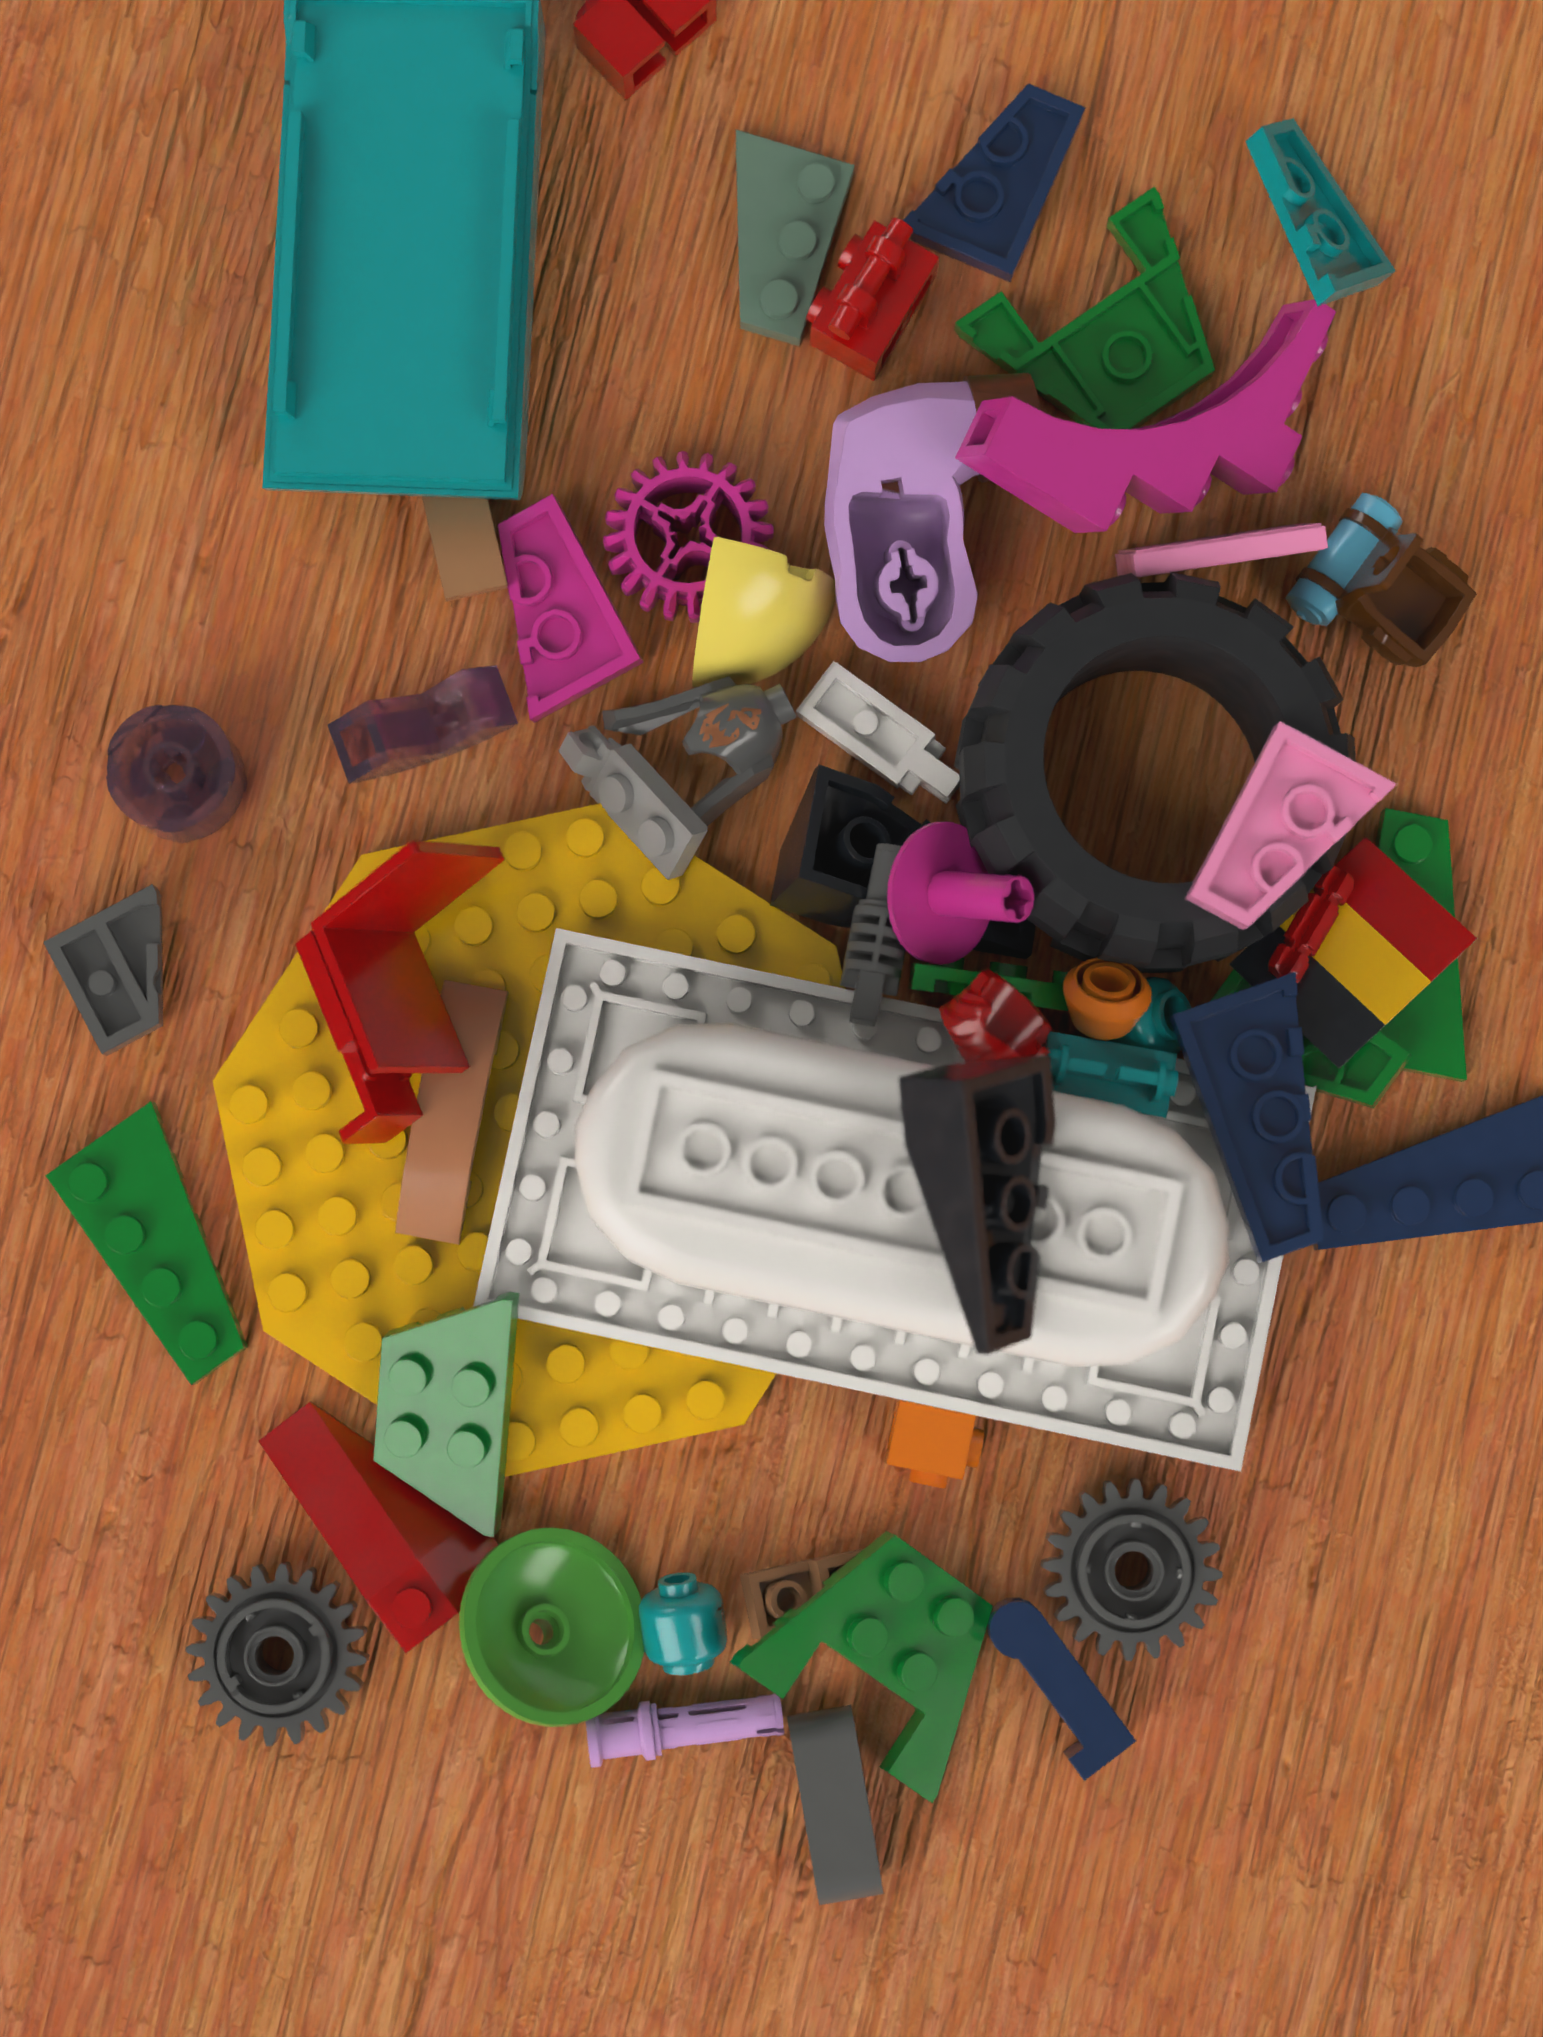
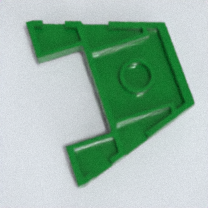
M1155 186L1110 216L1106 227L1140 272V275L1042 342L1037 341L1002 291L956 321L954 331L962 340L1009 374L1029 373L1034 381L1037 394L1078 424L1098 429L1138 428L1210 379L1215 371L1192 295L1188 294L1180 269V256L1174 237H1170L1164 218V205L1160 193Z
M885 1531L823 1582L825 1587L797 1610L791 1608L773 1622L775 1627L754 1645L746 1644L736 1652L730 1663L784 1699L821 1642L826 1644L915 1708L912 1717L879 1767L933 1803L940 1789L993 1605L898 1536Z

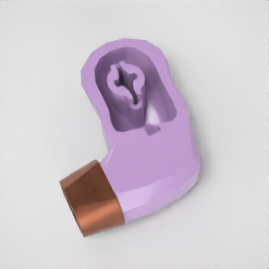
M1029 373L964 376L962 382L917 383L872 396L837 416L832 429L824 526L835 577V595L840 622L858 648L888 662H922L948 651L973 623L978 593L963 541L964 507L960 485L974 476H977L978 480L982 483L990 480L955 459L982 401L1013 396L1041 411L1037 390Z

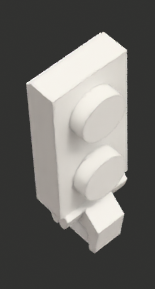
M833 661L796 710V716L897 789L900 787L912 795L920 785L947 804L960 787V775L939 760L946 748L935 740V733L837 662Z

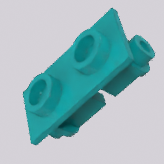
M1050 1031L1047 1037L1046 1048L1050 1050L1048 1055H1050L1053 1091L1126 1106L1144 1115L1167 1118L1170 1096L1174 1097L1178 1083V1071H1175L1177 1054Z

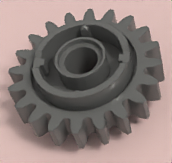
M1131 1478L1127 1485L1126 1495L1120 1497L1115 1485L1107 1480L1103 1482L1102 1493L1104 1499L1101 1503H1097L1092 1496L1084 1491L1078 1494L1080 1504L1084 1509V1513L1081 1516H1076L1067 1510H1060L1059 1515L1069 1527L1066 1535L1047 1533L1045 1538L1055 1547L1059 1548L1061 1552L1058 1557H1049L1041 1560V1566L1048 1571L1059 1573L1060 1577L1043 1588L1044 1594L1050 1597H1066V1601L1059 1606L1054 1616L1059 1622L1069 1620L1075 1616L1079 1617V1621L1075 1625L1072 1634L1075 1640L1081 1642L1089 1637L1092 1632H1098L1095 1644L1098 1654L1104 1656L1112 1647L1113 1642L1118 1640L1120 1641L1121 1654L1126 1661H1132L1138 1642H1143L1147 1652L1154 1659L1159 1658V1638L1166 1635L1171 1642L1181 1648L1185 1645L1183 1635L1179 1629V1625L1182 1622H1186L1198 1629H1202L1205 1626L1200 1616L1194 1611V1607L1197 1603L1212 1606L1218 1602L1202 1586L1205 1581L1223 1578V1572L1214 1567L1204 1565L1203 1561L1204 1558L1212 1556L1219 1551L1220 1547L1215 1542L1197 1541V1536L1206 1529L1209 1522L1204 1517L1193 1518L1188 1522L1184 1521V1516L1188 1512L1191 1503L1186 1497H1181L1175 1500L1169 1507H1166L1167 1486L1158 1483L1152 1489L1149 1497L1145 1499L1143 1498L1140 1480ZM1127 1552H1141L1145 1556L1148 1565L1145 1578L1134 1586L1120 1585L1115 1577L1117 1560Z
M283 1562L276 1571L275 1580L272 1581L263 1564L252 1567L251 1587L235 1574L226 1579L228 1590L232 1596L231 1600L215 1592L206 1598L208 1605L216 1613V1617L198 1616L192 1621V1625L200 1632L205 1633L207 1639L186 1646L187 1653L196 1657H202L205 1660L204 1665L188 1674V1679L190 1681H209L211 1687L198 1700L199 1705L205 1706L215 1701H220L223 1704V1709L220 1711L215 1723L219 1727L228 1723L235 1716L241 1719L239 1727L240 1740L245 1741L259 1725L263 1727L266 1746H273L277 1742L281 1733V1727L287 1729L290 1739L294 1744H297L305 1736L304 1721H308L316 1731L323 1733L330 1727L324 1708H329L332 1712L344 1715L350 1706L345 1697L341 1695L340 1689L359 1691L364 1684L358 1676L349 1671V1666L355 1667L369 1661V1654L351 1648V1642L358 1640L368 1632L367 1627L356 1625L349 1627L345 1623V1619L354 1612L358 1605L355 1601L344 1603L338 1607L333 1604L332 1600L340 1586V1583L337 1581L325 1586L321 1591L316 1590L314 1585L317 1579V1569L314 1567L307 1569L299 1581L295 1582L290 1562ZM268 1637H282L292 1646L294 1660L289 1669L276 1670L266 1663L263 1657V1645Z

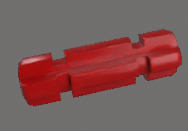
M1333 866L1331 870L1320 877L1313 890L1315 893L1308 894L1309 901L1298 910L1285 932V944H1278L1270 958L1269 972L1279 978L1296 972L1297 983L1301 981L1310 965L1308 963L1310 960L1308 956L1316 955L1339 915L1337 912L1339 909L1338 905L1344 906L1354 889V877L1345 870Z

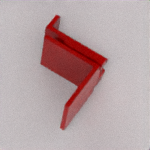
M419 840L410 841L310 923L313 930L295 943L336 1048L343 1055L365 1110L338 1131L343 1144L386 1143L423 1116L409 1081L412 1073H463L470 1067L414 932L504 861V857L499 847Z

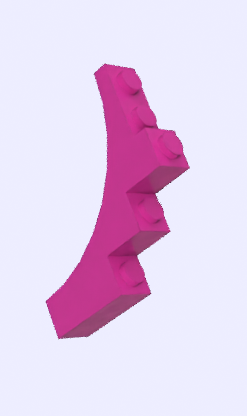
M1315 299L1283 304L1260 345L1228 381L1193 407L1153 425L1134 429H1098L1054 418L1013 396L984 400L977 410L955 459L1074 533L1107 531L1108 527L1119 518L1126 504L1125 492L1159 514L1193 512L1194 507L1204 499L1210 489L1212 482L1210 474L1242 495L1277 492L1278 488L1289 478L1295 465V458L1293 456L1303 437L1285 425L1284 422L1296 410L1301 401V386L1312 363L1320 357L1327 345V331L1336 311L1326 304L1317 306Z

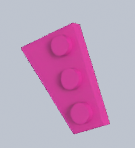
M553 494L498 524L509 597L513 602L519 638L517 645L520 663L524 668L528 692L526 699L529 717L535 723L644 663L559 501Z

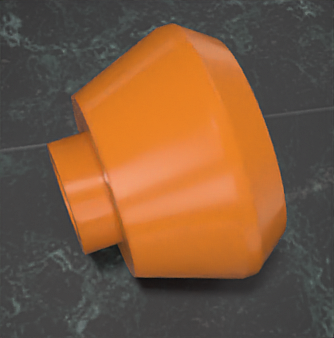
M1097 957L1088 959L1072 968L1065 976L1063 982V994L1071 1020L1079 1031L1091 1039L1109 1041L1127 1035L1148 1010L1152 1000L1151 987L1136 967L1130 964L1101 960Z

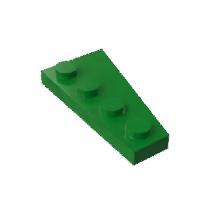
M150 1101L45 1176L191 1385H195L248 1348L220 1272L216 1269L207 1246L206 1235L199 1216L195 1213L183 1182L182 1171L175 1153H172L157 1105L155 1102Z

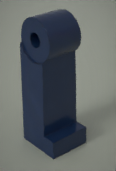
M1019 1597L1006 1598L997 1602L992 1608L987 1625V1633L990 1640L1003 1655L1019 1659L1074 1733L1078 1741L1063 1751V1753L1085 1781L1134 1744L1136 1740L1034 1605Z

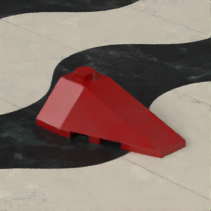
M312 1401L308 1402L258 1441L364 1599L405 1653H408L460 1612L462 1597L473 1571L481 1560L493 1548L499 1545L495 1537L484 1536L373 1461L374 1444Z

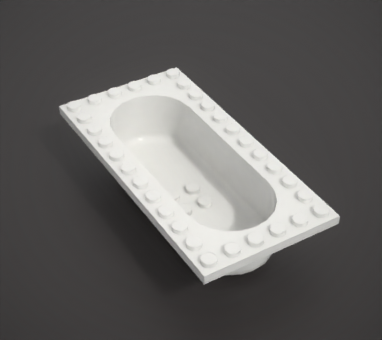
M556 928L473 1307L493 1301L501 1294L516 1292L520 1293L518 1318L1241 1472L1283 1255L1258 1263L1185 1060L1176 1059L1175 1071H1178V1083L1174 1097L1170 1096L1167 1118L1144 1115L1126 1106L1053 1091L1056 1120L1053 1146L1042 1145L1038 1185L1048 1187L1046 1210L1036 1209L1031 1240V1245L1040 1254L1032 1335L1028 1340L989 1355L977 1354L905 1147L903 1119L900 1109L899 1077L941 1065L965 1063L944 1026L939 1008L881 997L878 1018L874 1027L851 1023L849 1018L854 996L853 990ZM1305 1086L1306 1094L1309 1093L1310 1112H1312L1316 1086L1314 1088Z

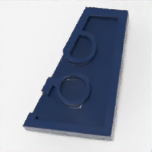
M1028 83L980 135L975 146L953 170L950 168L935 184L934 190L915 211L912 210L903 219L914 230L909 240L1011 282L1079 128L1086 107Z

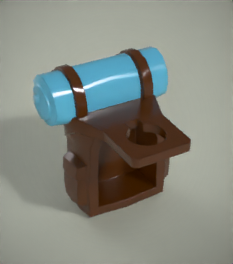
M1362 493L1351 508H1347L1339 518L1338 525L1327 539L1328 548L1319 550L1309 565L1304 567L1296 577L1297 582L1286 596V600L1298 617L1314 625L1327 626L1337 614L1347 621L1353 622L1363 631L1361 638L1394 665L1405 664L1411 667L1425 665L1455 630L1477 593L1467 584L1469 576L1446 558L1444 553L1433 547L1425 550L1422 549L1420 545L1423 542V538L1417 533L1403 535L1398 531L1403 521L1393 506L1376 495Z

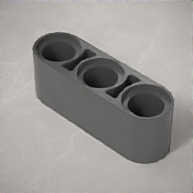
M851 1705L787 1716L819 1905L884 1894Z

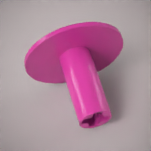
M934 822L921 827L909 835L900 848L889 876L887 904L892 928L904 949L922 962L942 965L955 962L973 950L982 938L990 920L1016 923L1024 921L1032 911L1034 891L1030 882L1022 876L988 874L975 847L971 848L966 827L953 822Z

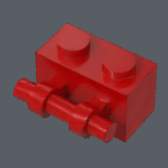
M892 218L887 227L874 220L864 238L857 234L852 236L837 265L839 269L843 270L842 275L833 290L824 286L819 291L806 316V320L812 323L810 333L811 346L874 382L934 282L940 258L910 241L909 238L914 230L908 223L899 218Z

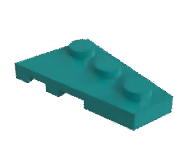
M1294 118L1264 125L1245 141L1317 306L1378 286L1396 271Z

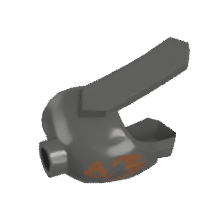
M728 676L662 700L625 708L602 711L604 730L642 735L700 707L696 720L682 741L686 752L689 755L697 753L716 755L725 760L737 773L731 778L723 779L691 808L708 827L725 810L768 779L782 747V725L797 718L780 683L763 691L760 686L751 684L736 685Z

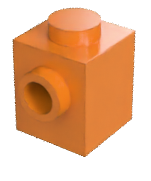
M897 1399L884 1462L888 1465L910 1469L908 1479L910 1482L946 1489L948 1477L963 1480L966 1466L978 1467L984 1440V1430L974 1428L976 1415Z

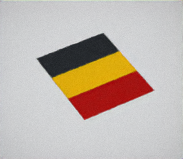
M1364 837L1334 865L1354 877V889L1344 906L1338 905L1339 909L1337 912L1339 915L1316 955L1308 956L1310 959L1308 963L1310 965L1301 981L1297 983L1298 995L1296 996L1298 1024L1302 1028V1034L1339 1069L1477 939L1367 837ZM1315 886L1312 888V890L1310 891V893H1315V892L1313 891L1314 888H1315ZM1298 910L1276 930L1249 945L1229 963L1252 987L1277 978L1269 972V960L1278 944H1285L1284 940L1286 937L1284 934Z

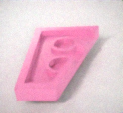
M1280 721L1274 726L1185 899L1242 930L1248 928L1397 784Z

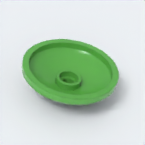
M539 1528L515 1535L497 1545L481 1560L473 1571L462 1597L459 1617L460 1640L470 1672L483 1692L498 1707L517 1719L547 1727H564L590 1720L607 1711L622 1698L631 1686L640 1668L644 1655V1646L639 1617V1604L641 1602L639 1591L621 1561L605 1546L589 1536L562 1528ZM531 1623L539 1625L543 1631L541 1645L535 1643L530 1637L529 1628Z

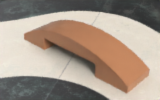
M449 980L444 981L441 998L470 1067L463 1073H422L417 1100L423 1116L412 1123L395 1233L460 1245L472 1181H470L493 1058L494 1055H497L508 991Z

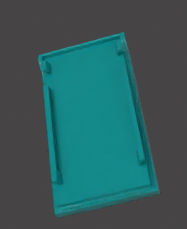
M284 0V28L286 36L285 83L262 488L271 491L521 500L527 451L546 35L541 0Z

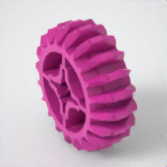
M681 451L678 452L676 458L677 469L668 471L663 458L656 457L652 460L656 477L649 479L639 469H635L631 473V480L634 487L638 490L637 493L626 488H618L614 494L616 502L627 511L611 510L606 512V524L618 530V532L604 536L603 544L605 550L620 553L608 562L611 574L622 575L631 572L621 584L622 592L629 596L637 593L644 587L646 588L640 600L642 610L649 612L655 607L659 599L665 601L663 608L665 620L673 621L677 616L678 605L688 606L689 621L697 623L700 619L699 605L702 604L706 580L694 583H683L673 580L674 578L678 580L687 568L694 565L708 567L714 536L718 537L712 532L711 528L716 521V511L720 505L723 504L736 519L741 531L740 542L769 549L759 543L772 539L774 530L772 524L757 521L768 513L767 501L764 499L748 501L756 490L755 482L748 478L732 486L737 474L736 465L732 462L727 463L717 475L712 473L713 455L709 453L703 454L700 459L699 468H690L688 453ZM699 493L696 500L690 506L683 509H674L663 503L658 507L656 506L661 500L675 494ZM642 521L652 526L653 533L666 544L660 555L661 563L655 572L642 559L636 546L637 534ZM701 521V526L699 527L701 543L698 544L690 540L684 548L680 547L676 553V548L679 547L677 531L687 534L693 527L696 528Z

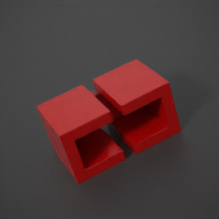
M587 0L578 10L575 17L576 21L573 23L576 48L626 101L667 65V60L659 53L665 45L677 56L717 21L716 0Z

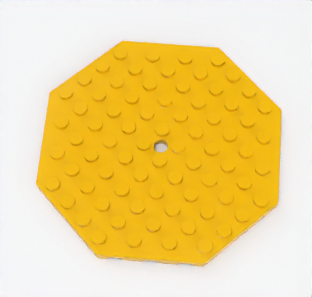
M601 803L427 840L431 842L499 847L504 857V861L414 932L440 995L445 980L509 992L497 1055H494L472 1166L470 1177L472 1184L460 1245L395 1233L412 1124L386 1143L343 1144L338 1131L365 1110L343 1055L336 1048L300 955L297 952L212 1080L263 1331L377 1405L382 1338L390 1330L417 1321L425 1323L436 1319L442 1313L464 1307L465 1310L474 1306L556 928L846 989L844 986H840L842 970L836 945L778 908L770 906L769 902L695 855L682 876L667 880L612 820ZM403 846L362 854L325 910ZM412 1073V1077L409 1078L416 1098L422 1073ZM518 1318L505 1477L744 1425L777 1373Z

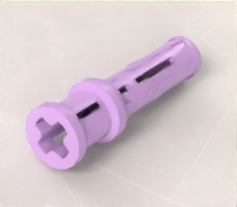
M773 1693L754 1698L731 1699L657 1709L656 1703L650 1704L649 1701L639 1702L637 1709L602 1713L587 1720L586 1731L591 1768L601 1767L605 1759L643 1755L645 1760L649 1761L656 1760V1756H662L661 1750L735 1741L760 1736L784 1735L780 1697Z

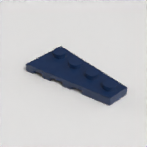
M1296 972L1178 1012L1169 1017L1258 1263L1324 1241L1316 1159L1312 1155L1309 1120H1311L1309 1093L1306 1094L1302 1055H1304L1302 1028L1298 1024L1296 996L1298 995Z
M1543 1095L1318 1182L1324 1241L1313 1244L1314 1250L1543 1222Z

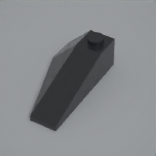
M818 765L813 771L780 849L770 906L828 925L851 928L854 906L858 905L859 900L866 899L877 844L902 846L909 835L931 822L926 819L924 822L919 823L893 805L892 801L895 797L879 785ZM1027 919L1018 923L990 920L982 938L973 950L1027 959L1032 955L1036 926Z
M1050 1055L947 1064L899 1077L900 1109L903 1119L905 1147L977 1354L989 1355L1028 1340L1032 1335L1040 1265V1254L1031 1245L1034 1214L1036 1209L1046 1210L1048 1187L1038 1185L1042 1145L1053 1146L1056 1125Z

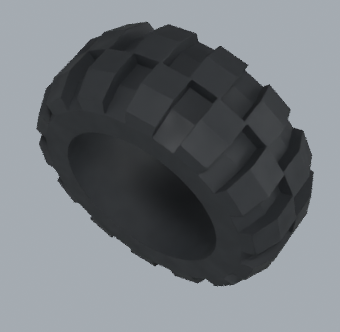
M1171 572L1164 582L1141 583L1135 575L1129 573L1085 584L1079 595L1060 605L1047 604L1013 633L1008 644L993 664L989 665L985 675L978 684L979 688L969 711L962 720L954 767L959 770L961 798L956 804V810L960 824L967 828L971 848L975 847L988 874L1022 876L1030 882L1034 891V905L1026 919L1052 937L1050 947L1082 961L1097 957L1105 961L1133 965L1141 973L1181 972L1191 965L1211 960L1219 962L1272 933L1309 901L1308 894L1324 873L1333 868L1346 837L1345 834L1338 842L1333 844L1248 928L1242 930L1185 899L1194 881L1183 883L1144 881L1113 870L1098 861L1072 837L1058 816L1049 795L1044 771L1045 734L1053 708L1061 698L1082 684L1117 672L1149 671L1162 673L1182 679L1205 691L1218 701L1239 725L1249 744L1255 763L1274 726L1280 721L1356 762L1355 738L1348 733L1341 734L1334 707L1344 699L1321 657L1315 658L1308 663L1285 637L1294 626L1256 598L1246 608L1219 596L1221 587L1217 581Z

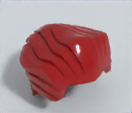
M985 969L981 971L961 993L939 1007L944 1026L965 1063L1048 1055L1050 1052L1045 1046L1041 1047L1045 1044L1051 1030V1026L1046 1018L1018 989L991 970Z

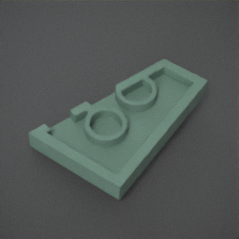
M736 130L740 329L800 347L807 324L806 316L817 293L854 175V165Z

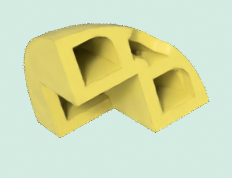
M714 536L699 619L692 687H699L728 676L736 685L752 684L773 676L789 666L812 645L828 621L836 600L835 580L820 569L791 566L787 563V556L779 552Z

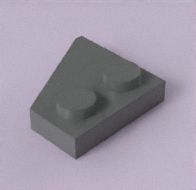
M151 884L43 942L103 1055L108 1056L163 1026L161 894L156 886Z

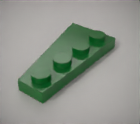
M1385 808L1381 811L1375 845L1455 917L1448 820ZM1458 957L1379 1031L1411 1053L1412 1057L1402 1071L1459 1082L1467 1080Z

